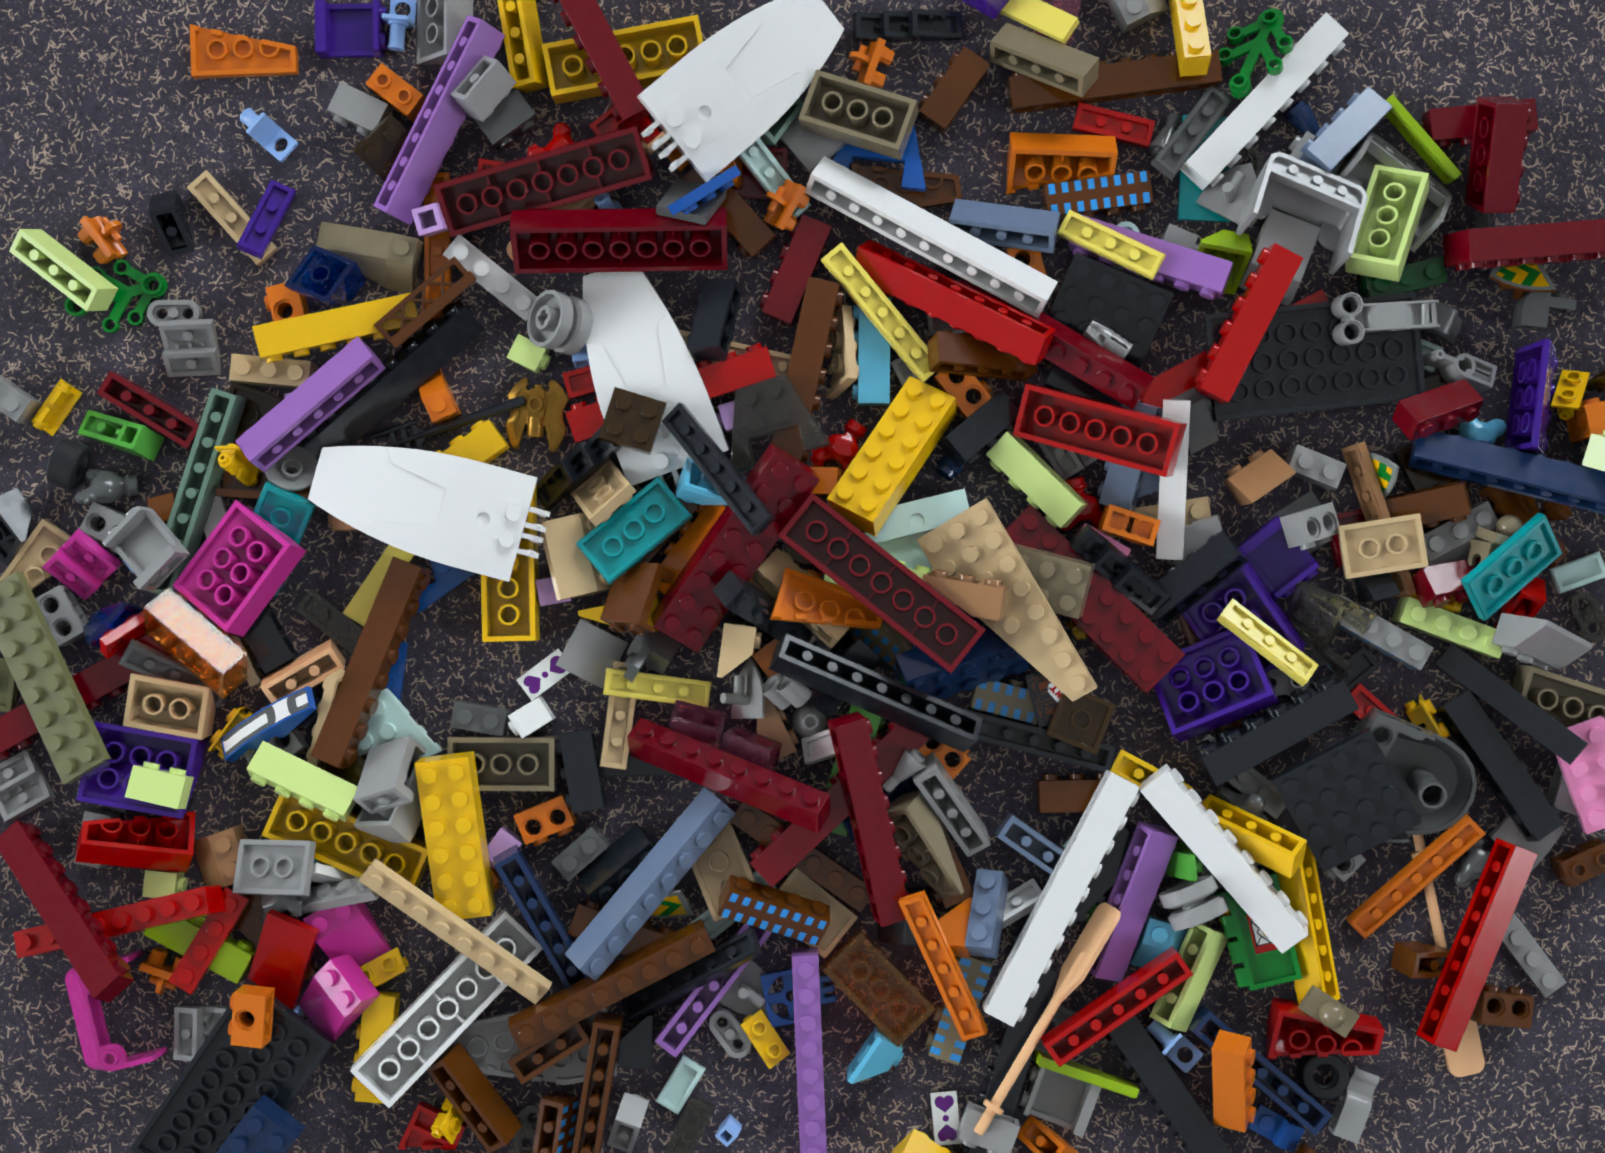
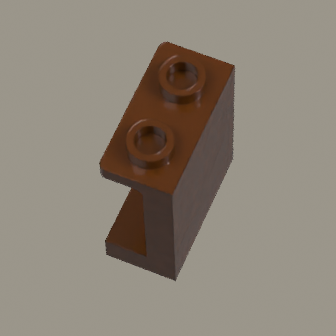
M638 562L611 585L600 620L609 624L610 630L618 633H624L625 630L643 636L644 632L655 633L656 628L648 624V618L660 583L672 584L675 573L657 563Z

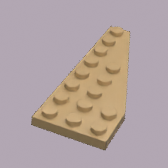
M987 498L917 539L933 569L948 571L947 576L958 577L959 573L974 575V580L985 582V578L1002 580L1001 585L1008 586L1004 618L1000 621L980 619L1071 701H1075L1098 688Z

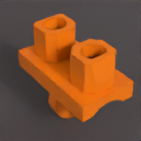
M878 38L876 42L871 41L868 47L860 45L858 52H850L848 58L854 62L852 71L859 73L856 82L879 89L883 87L886 75L876 71L877 65L879 63L885 67L890 66L895 52L885 46V40Z
M786 179L783 186H779L776 193L768 191L765 196L771 202L767 207L769 211L763 221L778 229L793 231L797 224V218L792 216L795 208H805L810 200V197L804 193L807 188Z
M84 216L79 221L83 227L77 236L86 245H92L94 242L98 245V248L93 252V257L99 264H108L115 258H123L128 254L120 242L123 239L119 234L123 228L120 221L110 222L107 217L102 218L101 216L94 218Z
M156 947L152 949L148 959L141 962L139 971L151 974L149 983L155 984V993L162 995L166 988L172 991L176 989L177 986L171 984L168 980L183 955L176 956L174 965L171 966L165 964L169 951Z

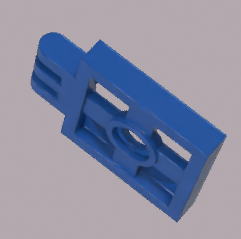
M792 968L760 974L769 1022L773 1027L793 1024L794 1001L786 998V993L793 991ZM833 975L819 976L821 1004L837 1001L836 995H825V993L835 990L834 984L823 985V982L832 981ZM782 976L784 986L782 991L769 994L771 984L778 977ZM784 1003L788 1007L789 1017H780L772 1010L771 1005Z

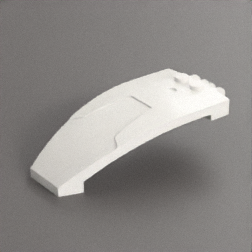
M774 0L749 12L702 42L637 96L655 120L654 123L640 134L644 138L654 132L657 126H660L665 135L653 142L651 148L655 151L670 139L672 143L658 154L659 158H666L674 148H677L683 155L672 162L668 169L673 172L687 160L702 179L708 182L759 139L794 104L812 82L816 69L820 70L828 59L844 28L823 0Z
M643 271L594 272L583 276V300L589 303L593 320L586 346L593 384L603 419L605 418L615 387L666 402L667 406L662 420L681 402L685 404L722 452L728 451V444L694 359L673 318ZM662 421L651 455L621 447L616 452L623 473L632 486L659 476L668 487L663 474L672 472L675 485L677 486L680 476L678 469H683L686 458H690Z
M384 446L322 447L308 500L339 520L391 546L431 561L507 582L510 581L517 553L537 559L539 557V553L536 551L519 548L521 538L528 539L534 543H542L544 539L523 533L524 527L544 533L546 531V527L543 525L526 522L528 512L535 513L541 517H550L551 513L530 506L537 477L454 455Z

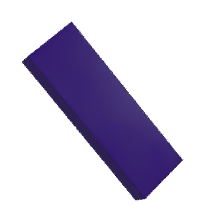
M271 179L236 245L237 249L262 260L296 195V190Z

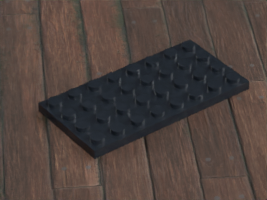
M1417 293L1362 299L1364 304L1417 301ZM1348 300L1343 301L1345 311L1350 312L1351 303ZM1333 301L1278 307L1229 403L1220 404L1211 399L1213 422L1392 403L1426 392L1420 329L1365 333L1363 339L1358 343L1340 346L1333 340L1332 336L1334 327L1341 323V319L1335 317L1331 311V303ZM1234 312L1203 315L1207 354L1214 343L1218 344L1222 336L1219 334V331L1225 320H1230ZM1346 326L1344 334L1348 339H1351L1353 332L1350 327Z
M250 979L244 983L246 985L258 986ZM274 997L271 1041L262 1049L230 1045L231 1035H228V1025L232 1019L233 1009H230L229 1005L139 1135L131 1150L135 1153H216L252 1106L264 1094L287 1111L335 1043V1040ZM246 1012L247 1017L250 1020H254L253 1015L250 1012Z

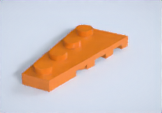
M787 567L783 572L770 620L878 630L883 621L839 585Z

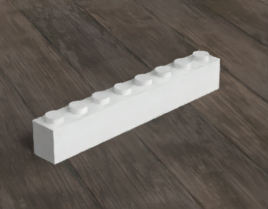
M1326 12L1299 40L1293 50L1282 59L1284 67L1282 73L1276 76L1268 74L1186 161L1180 170L1202 191L1209 184L1214 187L1224 176L1221 171L1227 165L1231 169L1242 157L1238 154L1243 147L1248 150L1259 139L1256 133L1261 128L1266 131L1275 122L1276 118L1273 115L1278 110L1283 113L1294 101L1291 98L1294 92L1297 91L1300 94L1311 83L1308 77L1313 72L1318 75L1329 64L1325 59L1330 54L1335 57L1346 44L1342 41L1349 33Z
M1165 764L1141 783L1140 792L1282 954L1307 937L1308 920L1299 910L1295 912L1289 905L1291 902L1282 890L1277 891L1272 885L1273 881L1265 870L1260 871L1254 865V858L1246 849L1243 851L1236 844L1237 839L1228 829L1224 830L1219 825L1220 821L1217 815L1211 809L1206 810L1200 803L1202 800L1198 793L1192 788L1189 790L1184 785V779L1175 768L1171 770Z

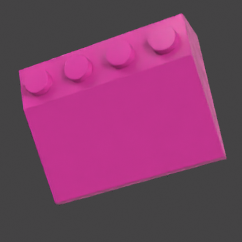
M235 500L172 586L225 632L243 637L306 553V550L240 501Z

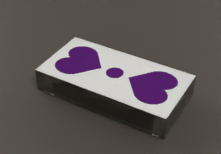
M560 648L517 679V682L531 701L535 700L570 673L556 665L562 654Z
M956 1089L930 1091L934 1142L940 1146L961 1144L957 1133L960 1123Z

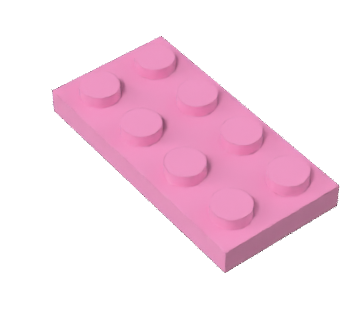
M1602 716L1567 727L1588 743L1587 747L1571 765L1556 755L1580 825L1585 834L1605 828V719Z

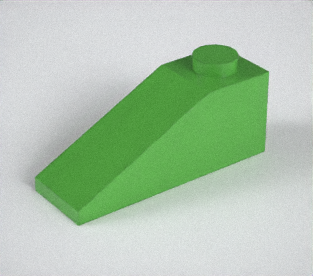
M92 410L87 411L78 431V434L151 461H155L165 437L144 425Z

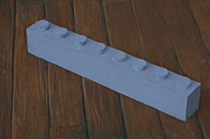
M704 787L565 952V955L580 971L594 981H597L736 813Z

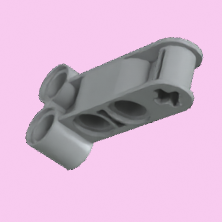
M1350 292L1337 296L1331 303V311L1335 317L1341 319V323L1337 324L1333 329V340L1340 346H1347L1360 342L1364 334L1369 332L1438 328L1440 324H1437L1436 303H1439V300L1364 304L1363 299L1357 293ZM1345 299L1351 303L1350 312L1345 311L1343 308V301ZM1346 326L1350 327L1353 332L1351 339H1348L1344 334Z
M810 632L803 640L828 652L831 650L813 632ZM778 673L771 676L763 684L761 693L780 710H784L791 704L795 708L804 705L810 698L812 690L809 686Z

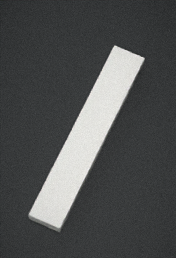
M1163 399L1162 417L1187 423L1173 476H1160L1158 520H1161L1157 532L1156 559L1183 560L1191 400Z

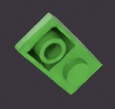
M1177 842L1166 868L1167 876L1188 881H1198L1199 874L1203 873V866L1205 865L1185 842Z

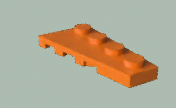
M189 24L191 76L194 79L299 75L298 48L294 45L265 39L259 40L241 34L234 35L221 30H210Z

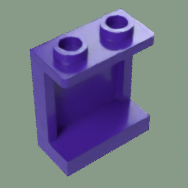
M314 0L315 52L321 59L384 57V49H388V37L383 31V23L386 22L382 19V13H388L387 8L383 7L380 0H373V3L329 4L326 0Z
M1278 514L1238 545L1276 599L1280 596L1283 598L1288 597L1296 590L1295 585L1302 579L1307 582L1318 573L1316 569L1319 567V564L1307 549L1300 550V546L1288 548Z

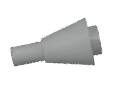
M906 748L893 771V775L882 785L883 788L891 793L901 781L926 767L924 763L925 757L915 748L912 750Z

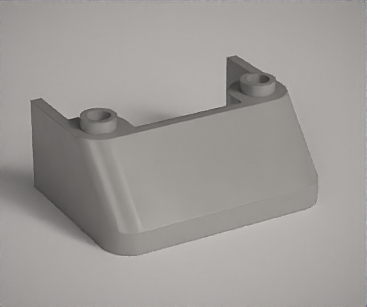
M1369 133L1337 173V176L1360 185L1366 191L1375 165L1419 172L1425 171L1379 135ZM1430 175L1429 192L1413 243L1410 247V250L1413 252L1444 221L1452 200L1451 193Z
M1275 152L1265 162L1245 201L1235 234L1241 236L1254 218L1263 219L1267 217L1272 207H1275L1321 227L1318 235L1319 243L1324 248L1334 252L1328 271L1329 274L1333 275L1353 254L1368 199L1367 193L1358 184L1283 152Z

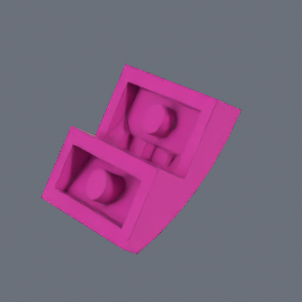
M78 528L42 568L86 601L122 562Z

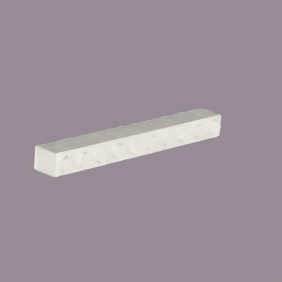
M825 156L810 175L806 186L807 189L804 193L1036 318L1040 316L1058 281Z
M1106 769L982 1005L985 1013L1012 1027L1015 1026L1017 1021L1021 1022L1027 1010L1025 1005L1029 997L1033 998L1038 991L1039 983L1037 982L1041 974H1046L1051 966L1052 960L1050 957L1053 951L1059 950L1065 936L1062 935L1067 926L1070 927L1077 916L1075 910L1079 902L1083 903L1089 894L1090 888H1088L1091 879H1096L1102 869L1100 862L1105 854L1108 855L1114 846L1115 841L1112 840L1117 830L1121 831L1127 821L1125 815L1129 807H1134L1140 796L1138 792L1139 786Z

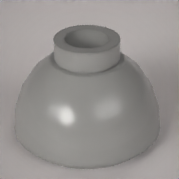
M807 702L794 711L792 724L795 731L805 738L826 730L829 717L826 718Z

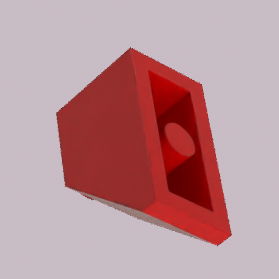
M1535 577L1500 609L1495 628H1497L1501 613L1534 618L1546 603L1545 580Z

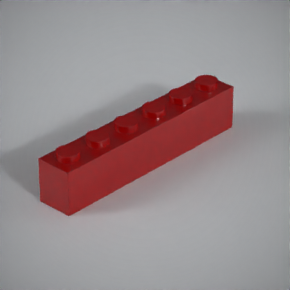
M1276 243L1261 250L1256 260L1259 263L1256 271H1251L1245 280L1244 286L1247 288L1243 296L1239 295L1232 306L1234 313L1231 319H1226L1219 331V334L1222 336L1218 344L1214 343L1207 354L1209 361L1206 367H1201L1194 381L1197 384L1194 390L1220 404L1229 403L1304 259L1303 257Z
M1171 946L1041 1037L1043 1045L1057 1065L1061 1067L1188 979L1193 973L1179 953Z

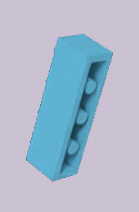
M853 305V318H855V321H858V331H854V340H856L858 347L856 364L859 366L858 384H852V399H857V406H889L890 345L857 305Z

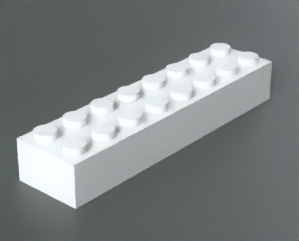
M506 908L481 932L527 965L543 949L537 938ZM460 953L352 1065L350 1072L390 1108L508 985Z

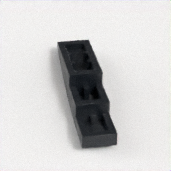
M911 9L909 12L884 10L881 13L855 12L853 14V41L876 42L878 38L886 42L962 39V12Z
M601 427L589 441L581 442L567 458L559 459L537 484V496L546 510L554 507L581 486L622 447L599 440L598 436Z
M1088 524L1069 542L1070 547L1090 563L1095 564L1094 569L1111 581L1115 589L1150 615L1170 597L1150 576Z

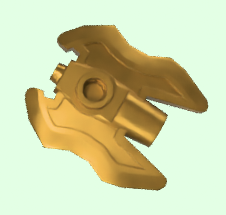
M523 378L513 386L508 394L509 400L519 396H524L526 399V405L511 410L506 422V432L514 449L520 447L526 426L527 436L544 437L546 428L549 449L554 453L565 436L566 426L563 421V410L568 402V398L563 388L554 380H550L548 392L546 389H543V385H534V388L528 390L529 380L528 378Z

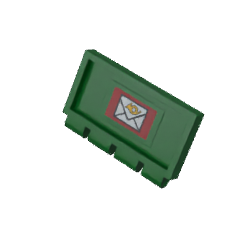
M1268 874L1273 881L1272 885L1274 888L1280 891L1277 874ZM1224 887L1223 891L1215 892V895L1224 897L1230 914L1220 916L1225 938L1236 937V940L1227 942L1232 964L1242 963V966L1233 968L1238 988L1248 986V989L1253 991L1303 979L1295 946H1292L1282 954Z

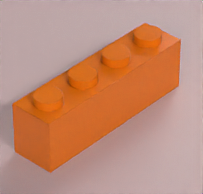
M1220 1029L1212 1046L1214 1125L1245 1133L1248 1124L1254 1122L1256 1107H1252L1256 1095V1088H1252L1256 1075V1070L1252 1068L1256 1051L1252 1049V1037Z

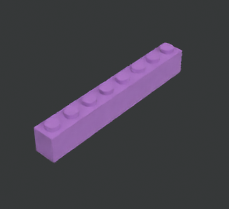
M467 15L373 205L374 207L404 223L412 224L414 218L411 210L419 208L425 196L429 193L431 184L442 167L443 159L448 149L453 145L454 137L460 125L466 119L465 111L450 94L483 55L494 59L496 53L501 48L505 34L484 20Z
M818 947L792 948L800 1153H827Z

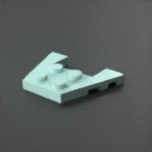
M388 688L382 690L378 698V708L371 715L367 724L368 732L357 748L358 755L362 757V755L368 753L371 747L411 735L426 749L425 754L418 757H429L442 751L437 742L434 743L426 734L427 731L414 721L409 715L410 712Z

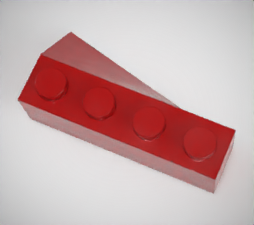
M196 811L186 812L183 819L161 815L158 818L147 819L145 816H135L133 820L121 821L120 818L83 821L77 839L75 862L187 873L194 854Z
M1273 997L1267 1019V1059H1277V1056L1301 1058V1055L1328 1057V1054H1342L1343 1056L1379 1055L1385 1030L1376 1016L1358 1013L1360 1017L1347 1037L1344 1038L1300 1010L1297 1001Z

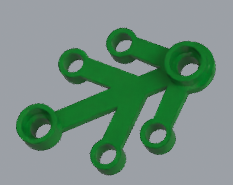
M1267 9L1258 16L1256 22L1244 28L1234 26L1227 31L1228 41L1232 45H1238L1244 38L1258 33L1255 39L1232 50L1230 48L1219 50L1221 66H1228L1234 60L1248 54L1240 73L1234 75L1229 82L1230 92L1234 98H1245L1251 93L1252 86L1249 78L1260 55H1262L1266 62L1267 71L1270 75L1276 76L1282 73L1284 69L1282 59L1274 55L1267 42L1270 34H1272L1277 41V49L1281 54L1290 53L1294 48L1292 37L1285 35L1282 29L1284 15L1279 9Z
M123 259L117 260L114 263L113 269L115 273L120 276H128L140 284L129 287L107 275L104 269L97 266L92 267L95 271L99 270L105 279L118 288L111 302H116L109 316L102 322V328L108 333H116L120 329L119 321L133 297L140 295L142 296L135 310L128 313L127 320L134 326L143 325L145 322L144 314L152 300L164 296L168 288L167 280L163 275L156 272L145 275L132 268L130 263ZM125 263L126 270L119 272V265ZM157 281L159 284L158 288L154 291L151 290V283ZM69 297L66 299L65 310L68 314L75 317H83L88 313L83 308L77 312L75 310L76 303ZM138 313L140 320L134 323L132 317ZM113 320L115 322V326L113 329L109 330L107 328V324L109 321Z

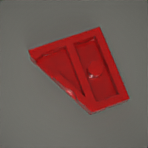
M420 1101L399 1143L398 1149L406 1150L407 1147H422V1150H433L435 1148L455 1150L467 1124L463 1121L461 1130L453 1144H450L445 1136H442L440 1139L434 1138L431 1135V1126L434 1124L438 1113L446 1112Z

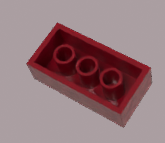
M1509 96L1477 97L1464 204L1482 213H1515L1516 205L1520 202L1519 181L1524 173L1522 158L1523 151L1526 150L1528 143L1526 128L1531 119L1530 103Z

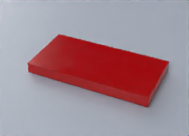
M271 909L266 915L248 979L258 986L275 988L274 997L294 1010L320 929Z

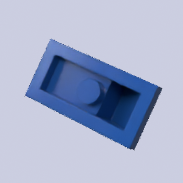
M1258 1103L1256 1107L1254 1122L1248 1124V1128L1271 1140L1275 1146L1291 1152L1294 1151L1305 1131L1304 1127L1261 1103Z

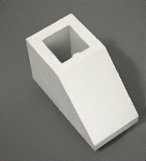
M540 696L508 715L510 719L508 725L516 736L520 735L521 738H525L556 717L543 697Z

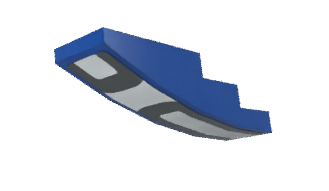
M306 686L278 699L239 723L223 736L221 742L225 761L235 762L248 749L258 750L262 741L269 742L274 736L281 738L287 736L316 710L312 687Z

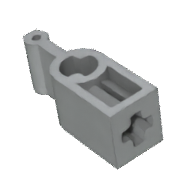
M1436 349L1423 355V366H1432L1439 369L1441 377L1448 383L1465 379L1478 394L1493 388L1498 367L1466 353L1453 357L1445 354L1442 349Z
M1353 1066L1348 1086L1339 1096L1332 1114L1333 1116L1327 1127L1333 1135L1356 1144L1359 1143L1372 1108V1096L1379 1083V1076Z

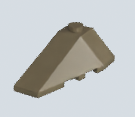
M321 221L316 247L387 290L411 293L414 291L424 244L414 237Z
M921 791L905 793L891 801L890 809H887L889 818L892 819L895 825L896 833L893 834L894 842L898 844L903 852L901 857L906 862L911 860L920 869V876L942 898L962 895L964 889L940 820Z

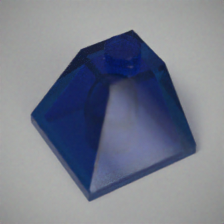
M313 245L284 285L287 289L329 306L353 300L366 282V278L355 261Z
M122 601L94 612L90 616L89 622L83 627L86 642L89 645L100 648V638L106 631L117 628L129 616L139 614L145 608Z

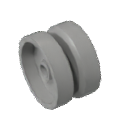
M546 290L539 294L529 311L527 320L529 339L537 347L552 349L565 355H573L582 349L589 338L593 323L592 310L589 303L581 298L567 296L565 293L556 290Z
M1212 873L1199 876L1198 881L1187 880L1158 895L1163 908H1178L1168 917L1173 931L1201 925L1228 911L1229 908L1223 896H1209L1219 887Z

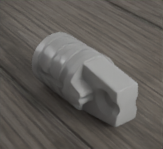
M1092 321L1083 333L1084 337L1122 359L1126 357L1133 346L1132 343L1127 342L1126 339L1114 333L1113 330L1095 321Z

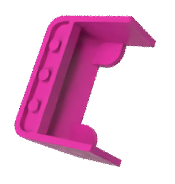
M141 949L121 954L119 957L126 962H130L143 955V951ZM74 968L67 972L65 983L84 1061L89 1068L93 1070L116 1071L152 1062L167 1052L166 1047L127 1056L125 1049L121 1045L111 1043L101 1001L93 999Z

